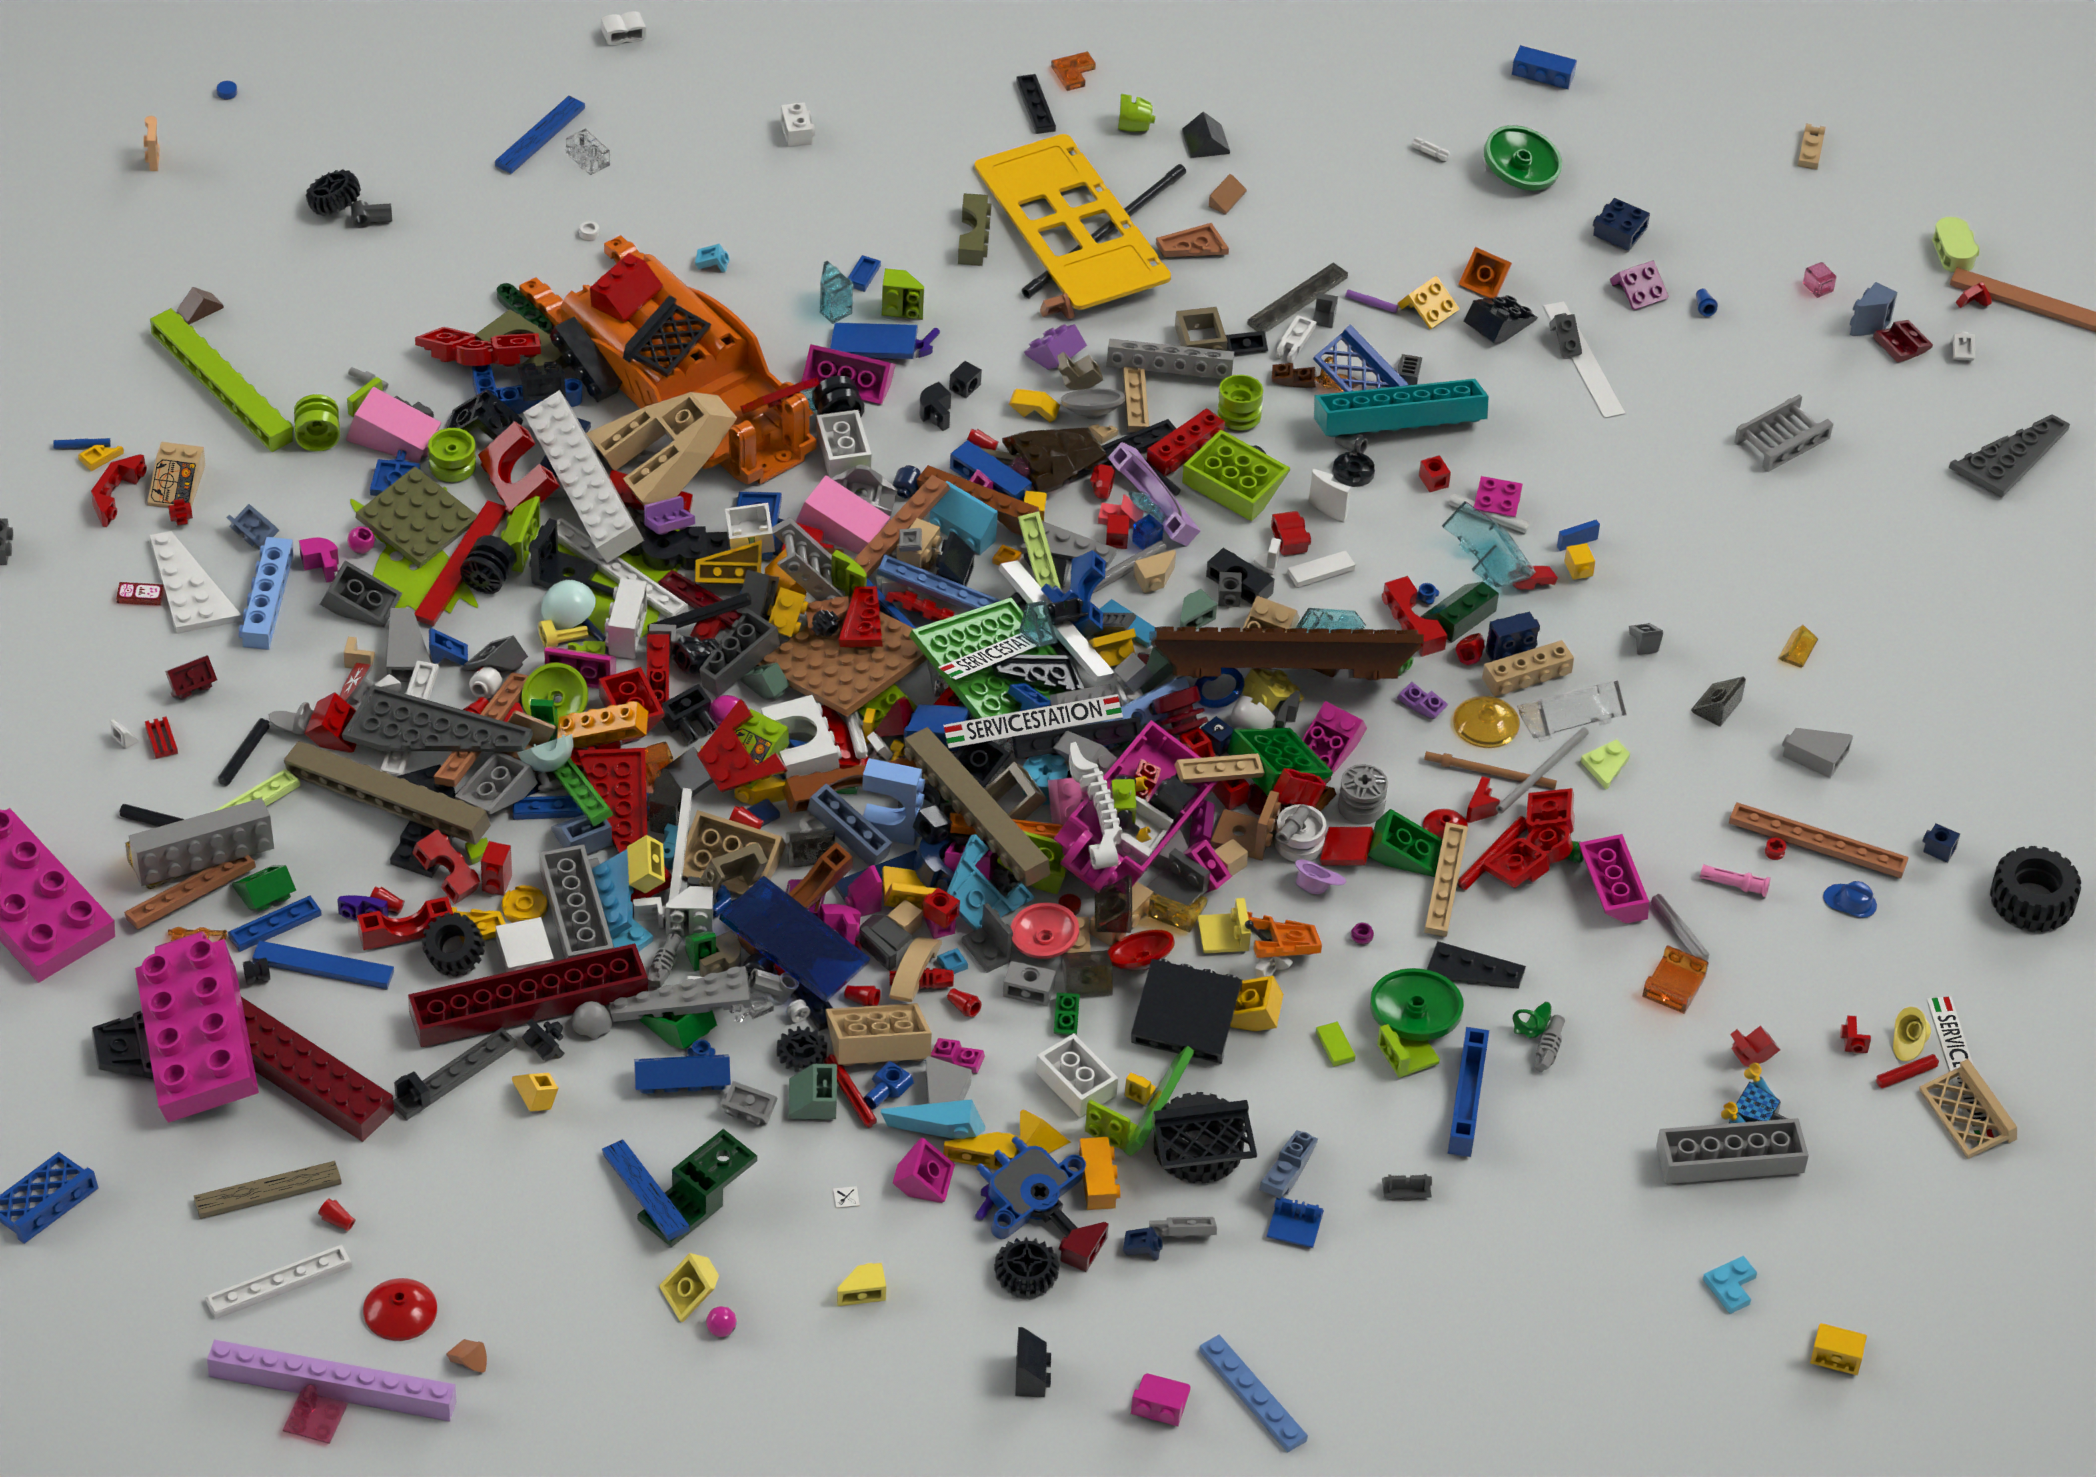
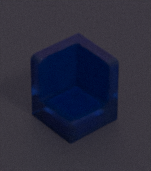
M1148 514L1133 523L1132 542L1141 550H1144L1158 541H1163L1164 526Z

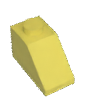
M882 1263L858 1265L837 1288V1305L845 1306L886 1301V1281Z

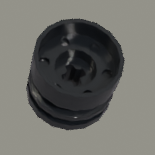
M483 535L476 540L461 565L460 574L464 582L474 590L485 594H494L501 589L517 562L516 553L501 538Z

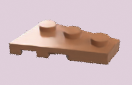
M1212 223L1156 238V245L1164 257L1229 255L1228 246Z

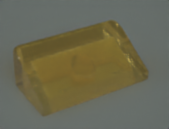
M1801 625L1792 632L1778 659L1802 668L1818 638L1804 625Z

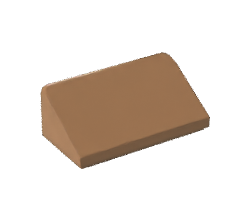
M1229 174L1210 194L1209 207L1227 214L1247 192V189L1232 174Z

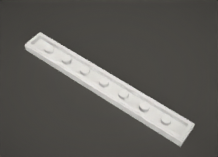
M563 518L557 521L558 543L580 558L598 564V570L618 584L621 578L647 581L648 605L669 618L688 610V604L621 558L616 557L606 563L589 536Z
M1018 560L1001 563L998 570L1040 619L1047 617L1044 609L1052 601L1040 590L1041 587ZM1065 620L1062 625H1050V622L1043 621L1095 682L1113 679L1115 672L1070 621Z

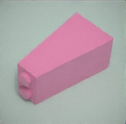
M373 387L355 413L346 440L393 456H397L398 450H401V454L402 450L407 453L405 456L406 460L419 463L423 456L427 457L429 455V439L434 433L439 431L441 422Z
M825 475L804 502L796 522L822 530L824 532V540L859 554L889 522L891 517Z

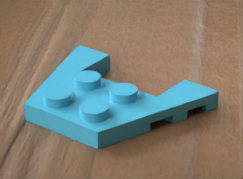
M976 834L970 836L947 890L948 894L960 900L959 916L974 931L982 928L984 904L988 903L992 909H996L1001 918L1003 915L1014 911L1019 906L1035 898L1022 883H1018L1004 898L975 867L976 863L989 850Z

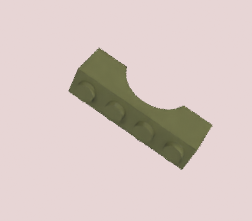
M967 193L963 195L962 222L971 226L973 230L960 235L958 264L982 266L983 257L987 258L988 245H984V243L988 244L989 231L986 230H990V217L987 216H991L992 206L991 203H988V195Z

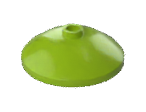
M549 663L540 666L529 675L522 689V704L527 715L531 716V699L554 700L555 709L558 711V721L561 716L584 712L589 698L588 687L583 676L575 668L563 663ZM561 696V701L556 703L555 698Z

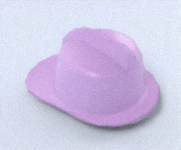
M1303 859L1295 862L1298 869L1296 884L1313 895L1321 894L1330 885H1344L1346 883V879L1343 876L1322 868L1314 862Z

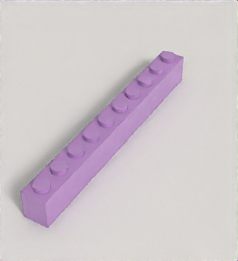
M215 1339L207 1358L209 1377L444 1421L451 1420L457 1402L456 1385L452 1383Z

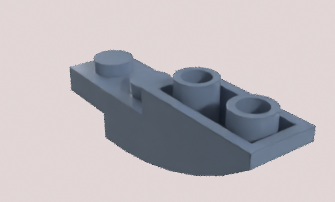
M1296 1130L1280 1151L1276 1163L1261 1181L1259 1190L1282 1198L1284 1194L1288 1195L1305 1168L1318 1138L1311 1136L1307 1132Z

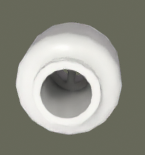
M481 667L471 677L469 682L470 689L476 697L490 699L502 686V677L492 667Z

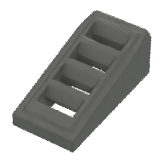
M1402 354L1398 374L1408 385H1417L1423 357Z
M1103 613V630L1094 633V636L1097 638L1127 630L1136 619L1135 613Z

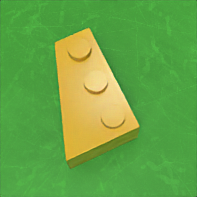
M762 540L696 560L695 583L743 585L747 570L761 573Z

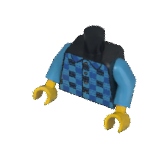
M1758 1063L1749 1065L1750 1068L1744 1071L1745 1078L1753 1079V1082L1748 1083L1737 1103L1735 1104L1730 1101L1723 1105L1724 1110L1721 1111V1117L1729 1119L1728 1124L1789 1119L1778 1114L1781 1101L1769 1089L1764 1079L1759 1077L1762 1069Z

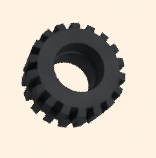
M450 912L444 913L445 917L441 918L440 915L435 917L437 921L434 923L431 921L428 924L429 930H424L423 934L426 938H422L423 951L438 972L441 971L447 976L449 972L452 976H458L459 972L465 975L467 974L466 970L469 968L471 971L474 970V964L481 962L480 955H484L485 950L483 946H485V941L476 924L468 916H461L457 912H454L453 916H451ZM453 936L465 937L464 943L459 950L452 953L442 952L443 945L449 938Z

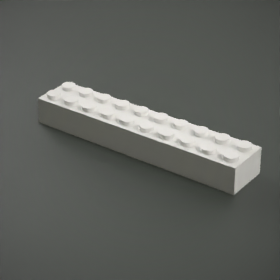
M557 391L523 412L595 547L606 563L644 541L580 422L561 391Z

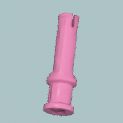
M1703 864L1700 879L1742 888L1743 892L1746 893L1748 891L1760 893L1762 897L1767 896L1771 880L1770 877L1764 879L1752 876V873L1749 872L1744 875Z

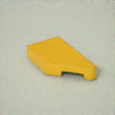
M94 445L78 454V459L90 471H93L124 454L122 446L105 448L104 445Z

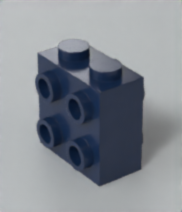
M1613 198L1609 204L1604 206L1600 216L1597 215L1593 221V236L1630 251L1647 230L1650 213L1617 198Z
M1529 611L1490 621L1485 652L1491 662L1536 648L1538 645L1537 636L1540 631L1538 620L1534 619Z

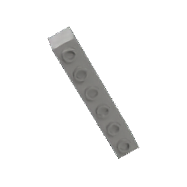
M1109 339L1106 367H1134L1145 369V371L1225 379L1232 376L1234 352Z

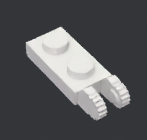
M1297 315L1282 337L1275 357L1281 358L1286 348L1291 349L1288 353L1287 361L1292 363L1297 353L1301 351L1316 328L1317 322Z

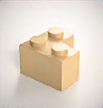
M916 518L909 529H922V550L900 552L898 543L897 559L929 571L934 563L936 564L938 554L941 555L939 551L942 541L940 527Z

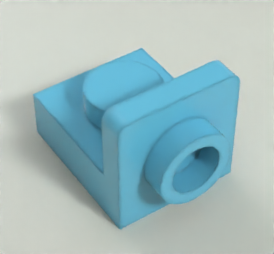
M720 244L697 250L695 265L698 269L718 265L721 272L727 270L729 255Z

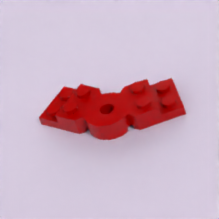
M441 327L415 337V345L424 347L425 350H431V357L440 359L441 362L456 360L457 363L467 366H482L494 363L498 365L503 364L505 367H512L520 364V355L531 358L535 357L536 354H541L539 333L496 335L491 337V342L475 341V334Z
M1573 788L1528 793L1526 824L1529 834L1526 840L1525 838L1513 840L1483 863L1484 870L1511 887L1516 888L1526 879L1534 882L1549 871L1551 863L1565 859L1573 849L1571 838L1575 822Z

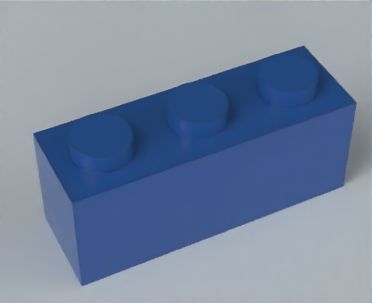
M1520 45L1513 61L1512 75L1569 90L1575 76L1577 60Z

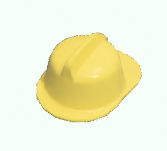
M1916 1007L1904 1008L1899 1012L1895 1020L1893 1051L1895 1056L1901 1061L1908 1062L1918 1057L1931 1034L1929 1022L1923 1012Z

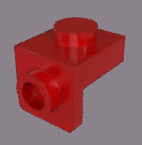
M715 616L697 622L690 636L701 640L715 639L719 630H725L726 626L721 622V617Z
M1847 1015L1845 1025L1841 1024L1840 1038H1844L1845 1052L1868 1053L1871 1036L1857 1034V1016Z

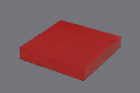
M1328 827L1320 858L1321 865H1365L1374 833L1373 828Z

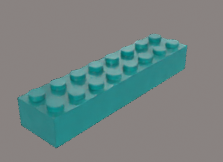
M1476 379L1314 395V419L1324 434L1329 437H1337L1341 434L1353 435L1360 432L1377 433L1380 430L1396 431L1407 427L1415 429L1420 426H1439L1445 423L1459 424L1464 421L1478 422L1488 418L1489 396Z

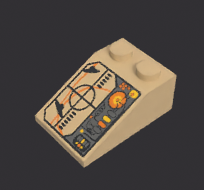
M161 442L153 471L148 498L149 506L168 508L169 505H174L173 500L184 499L185 503H191L192 508L205 468L204 447Z

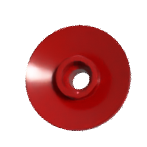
M1437 809L1426 815L1423 821V828L1443 839L1446 822L1467 827L1468 824L1466 819L1454 810Z

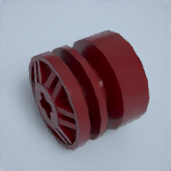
M1197 686L1153 699L1157 714H1168V718L1162 720L1160 725L1171 723L1172 727L1165 729L1170 735H1181L1209 722L1207 716L1198 719L1196 717L1197 714L1205 711L1204 708H1193V704L1201 700Z

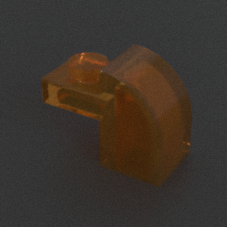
M666 741L645 748L646 784L648 787H652L654 794L663 793V776L660 770L673 761V755Z

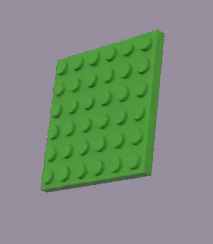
M1012 598L911 630L910 638L967 709H969L975 719L1020 711L1022 704L1017 702L1008 693L1010 685L1023 683L997 678L991 665L956 680L938 668L951 661L1035 628ZM1046 642L1017 655L1058 654ZM1027 684L1049 700L1050 695L1065 692Z

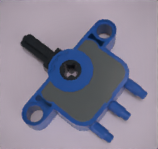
M1015 1136L1012 1142L1020 1153L1010 1160L1000 1150L995 1151L994 1156L1003 1166L995 1171L994 1174L982 1163L977 1165L976 1169L989 1183L988 1196L999 1208L994 1215L991 1232L996 1238H1008L1029 1222L1030 1218L1035 1220L1042 1219L1045 1223L1051 1220L1066 1237L1069 1236L1073 1229H1077L1076 1225L1062 1212L1063 1203L1058 1198L1082 1180L1086 1162L1080 1155H1070L1058 1164L1043 1148L1038 1146L1028 1147L1023 1140ZM1070 1167H1075V1168H1077L1079 1171L1074 1172V1171H1071L1069 1168H1070ZM998 1222H1005L1008 1226H1000Z

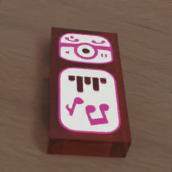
M119 582L116 597L117 603L161 606L164 584Z

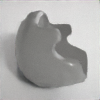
M590 1001L581 1004L575 1009L571 1023L574 1031L580 1035H587L592 1039H597L601 1034L608 1033L612 1027V1019L608 1010L598 1002Z

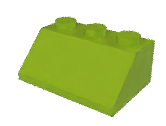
M538 496L516 506L512 516L509 515L507 518L506 531L503 530L501 533V539L514 549L517 556V562L511 571L523 573L530 555L529 545L532 540L536 539L541 527L540 497Z

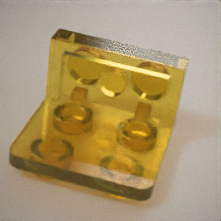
M1153 893L1149 900L1148 917L1190 933L1198 920V916L1201 915L1207 905V898L1200 896L1194 903L1187 906Z

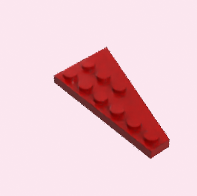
M645 748L577 750L588 781L613 813L607 820L612 826V839L619 854L626 850L627 846L648 835Z

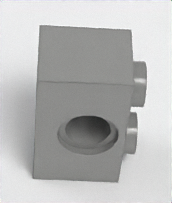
M1011 961L1004 979L1003 997L1048 1007L1055 986L1056 971Z

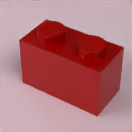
M489 841L481 859L482 891L504 896L512 877L511 845Z

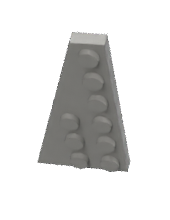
M745 966L732 967L727 971L710 973L705 977L695 980L687 979L673 986L665 985L658 990L643 991L636 996L618 998L614 1002H610L613 1022L640 1019L645 1014L663 1017V1012H674V1015L709 1012L714 1007L732 1010V1005L743 1004L744 1008H751L748 973Z

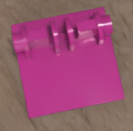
M1481 476L1473 510L1516 518L1523 484Z

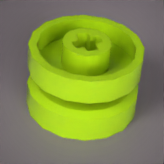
M446 428L432 435L428 443L429 468L437 479L445 482H459L469 478L476 469V444L473 436L460 428Z

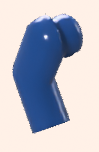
M723 884L717 892V902L713 905L714 917H718L732 903L730 891Z

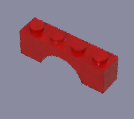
M1405 576L1384 583L1382 600L1385 605H1388L1393 618L1398 620L1402 630H1418V634H1424V642L1421 643L1418 650L1421 657L1445 650L1447 634L1438 620L1424 619L1412 611V608L1416 605L1418 590L1410 578Z
M1199 727L1180 735V742L1199 757H1216L1211 740ZM1245 779L1218 781L1212 792L1228 810H1232L1247 802L1249 783Z
M448 896L425 901L420 910L404 918H389L383 915L381 911L357 915L358 934L363 950L425 938L423 932L425 929L429 930L428 924L431 921L433 923L437 921L435 917L440 915L443 918L445 917L444 913L450 912L451 916L454 915Z

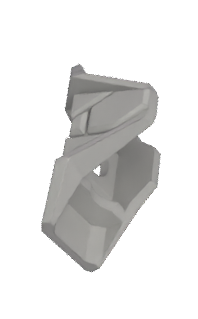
M856 465L831 478L854 494L859 489L865 490L868 493L866 497L857 496L885 514H892L897 489L881 474L867 467V465Z

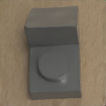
M1650 623L1629 626V634L1636 638L1638 655L1659 651L1663 630Z

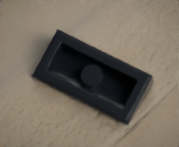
M1265 331L1226 335L1227 351L1234 352V355L1268 351Z

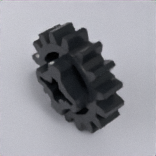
M797 1026V1031L789 1028L788 1035L782 1033L781 1040H777V1057H780L779 1062L781 1064L786 1062V1069L794 1067V1071L798 1072L799 1068L804 1070L812 1064H823V1059L827 1058V1042H824V1035L818 1036L817 1029L810 1032L808 1026L805 1030H801V1027Z

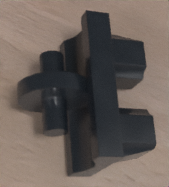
M532 1018L527 1022L529 1029L522 1036V1039L530 1048H533L541 1040L543 1044L536 1052L545 1062L555 1054L559 1058L565 1054L554 1040L560 1041L563 1039L561 1034L563 1026L558 1021L553 1023L545 1022L543 1025L546 1028L545 1031Z

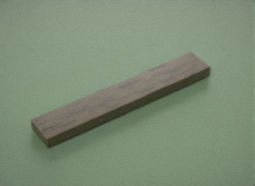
M331 1161L194 1195V1202L199 1218L203 1219L342 1183L336 1162Z

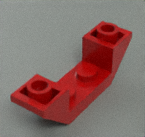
M138 454L111 462L91 490L93 507L103 527H107L117 515L115 498L111 497L114 488L119 486L121 480L137 484L140 478L145 476L147 465H145L144 455Z

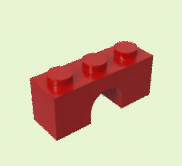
M437 829L416 843L412 853L426 870L433 865H442L449 870L450 875L444 879L441 888L454 904H457L477 890L481 882L477 872L469 868L462 854L455 851L446 835L441 834Z

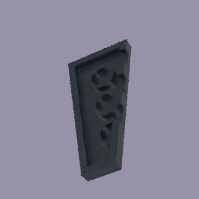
M1014 655L991 665L997 678L1065 692L1085 689L1072 655Z
M1439 941L1436 943L1427 970L1439 973L1452 982L1454 980H1461L1473 985L1484 982L1488 983L1489 986L1518 989L1526 966Z

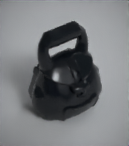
M682 635L674 643L672 650L673 660H675L684 673L696 674L700 672L699 669L711 654V650L706 645L708 644L713 650H717L720 644L716 639L708 638L701 640L697 637L692 638Z

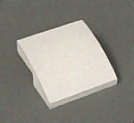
M1313 469L1309 502L1329 517L1345 522L1351 487L1334 482L1332 474Z

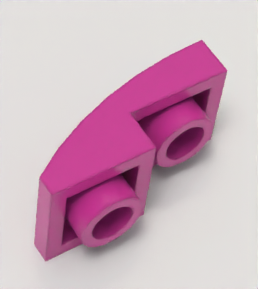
M938 1038L931 1052V1057L971 1069L972 1073H978L985 1054L983 1050L962 1047L960 1041Z

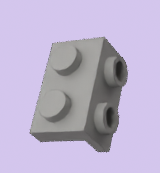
M733 1081L726 1099H722L720 1105L725 1109L724 1112L730 1116L738 1117L739 1114L747 1117L746 1121L752 1124L759 1125L760 1122L768 1124L778 1098Z

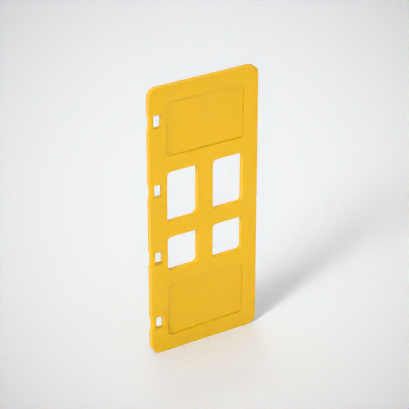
M1056 135L975 161V170L1063 294L1067 293L1075 309L1083 310L1170 282L1171 272L1158 258L1157 253L1137 226L1133 224L1129 215L1112 192L1105 186L1104 181L1084 154L1080 152L1076 143L1069 135ZM1074 151L1076 155L1071 156L1069 152ZM1080 186H1086L1096 199V201L1081 206L1070 207L1060 193ZM1101 187L1103 191L1097 192L1095 188ZM1045 198L1056 212L1055 214L1030 220L1019 205ZM1100 213H1106L1122 237L1103 243H1096L1080 220ZM1128 224L1130 228L1125 229L1122 225ZM1058 226H1066L1082 249L1065 255L1055 256L1039 232ZM1155 261L1157 265L1152 266L1149 262Z

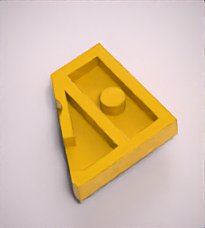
M452 907L453 914L457 912L461 916L466 915L476 924L483 936V940L495 938L496 926L506 924L500 911L471 909V912L457 911V907ZM459 936L463 944L465 937Z

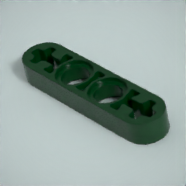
M503 283L497 287V299L507 310L511 309L515 313L520 314L547 334L552 333L551 321L517 288L509 283ZM522 303L523 306L515 307L513 304ZM526 315H534V316H536V317L529 319V318H526L525 316H526Z

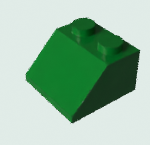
M272 865L232 883L233 888L248 909H257V911L269 908L272 901L278 900V902L287 900L291 897L290 893L297 891L286 865Z

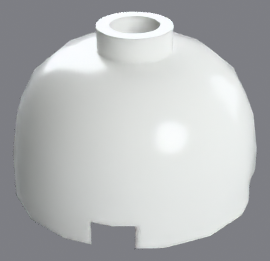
M1242 696L1235 703L1232 709L1231 721L1236 729L1273 728L1276 722H1273L1275 716L1260 702L1257 705L1252 703L1251 700L1253 698Z

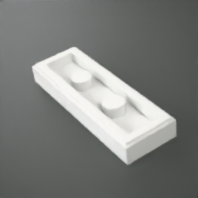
M1345 550L1290 567L1287 573L1298 588L1353 571L1356 565Z

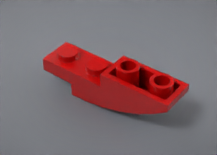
M647 634V680L660 705L669 700V634Z

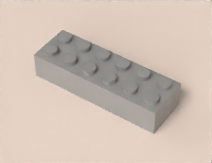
M262 798L129 835L133 868L141 886L240 859L246 855L250 856L274 849L271 817Z
M578 845L539 852L540 873L564 959L614 948L585 846Z
M1798 1118L1665 1128L1659 1130L1656 1144L1666 1184L1805 1173L1809 1157Z

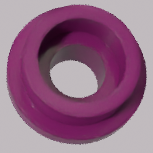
M1361 922L1352 928L1351 938L1356 943L1367 944L1373 940L1374 931L1369 924Z

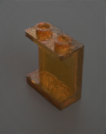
M1667 945L1663 958L1652 977L1648 976L1645 981L1642 997L1685 1014L1706 978L1709 962Z

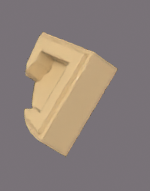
M1096 424L1089 427V430L1101 444L1118 435V429L1110 425L1105 427Z

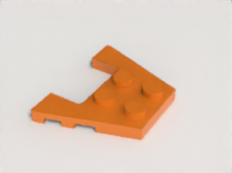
M1247 912L1248 919L1254 923V927L1256 929L1270 930L1274 941L1255 940L1253 949L1257 958L1321 953L1322 943L1315 925L1285 920V923L1275 922L1271 916L1264 915L1263 919L1252 917V912Z

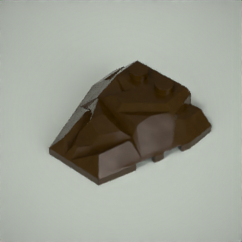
M1089 428L1026 431L1002 438V443L1011 455L1019 453L1029 467L1030 481L1036 492L1048 493L1057 490L1063 486V481L1068 478L1073 480L1078 477L1080 470H1089L1107 458L1106 452Z

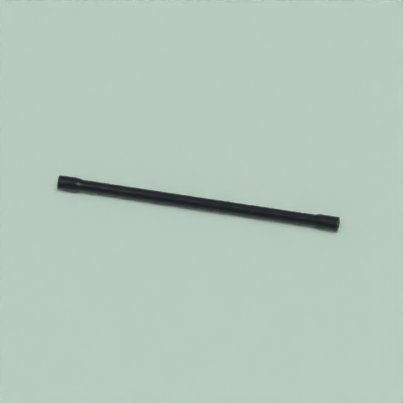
M1182 164L1176 165L1162 179L1125 207L1124 210L1129 217L1170 184L1175 183L1185 175V167ZM1110 219L1091 236L1098 243L1112 232L1116 226ZM1078 245L1069 253L1081 250L1082 248ZM1046 270L1039 277L1024 286L1021 290L1022 294L1026 298H1031L1053 278Z

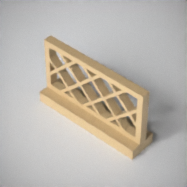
M1969 1059L1960 1062L1959 1068L1919 1086L1920 1092L1967 1159L2006 1140L2008 1143L2017 1140L2016 1124ZM1957 1076L1963 1082L1961 1087L1948 1085L1949 1081ZM1939 1088L1943 1089L1941 1097L1930 1095L1928 1090ZM1946 1091L1959 1093L1957 1101L1944 1098ZM1962 1095L1973 1096L1975 1098L1974 1104L1961 1102ZM1942 1104L1955 1106L1953 1114L1942 1112ZM1958 1108L1971 1110L1970 1117L1957 1116ZM1975 1111L1985 1113L1987 1115L1986 1122L1973 1119ZM1954 1122L1966 1123L1965 1132L1955 1130L1953 1127ZM1970 1126L1984 1127L1982 1135L1969 1133ZM1987 1128L1997 1130L2000 1134L1995 1138L1985 1136ZM1969 1138L1980 1142L1977 1147L1969 1150L1965 1144L1966 1139Z

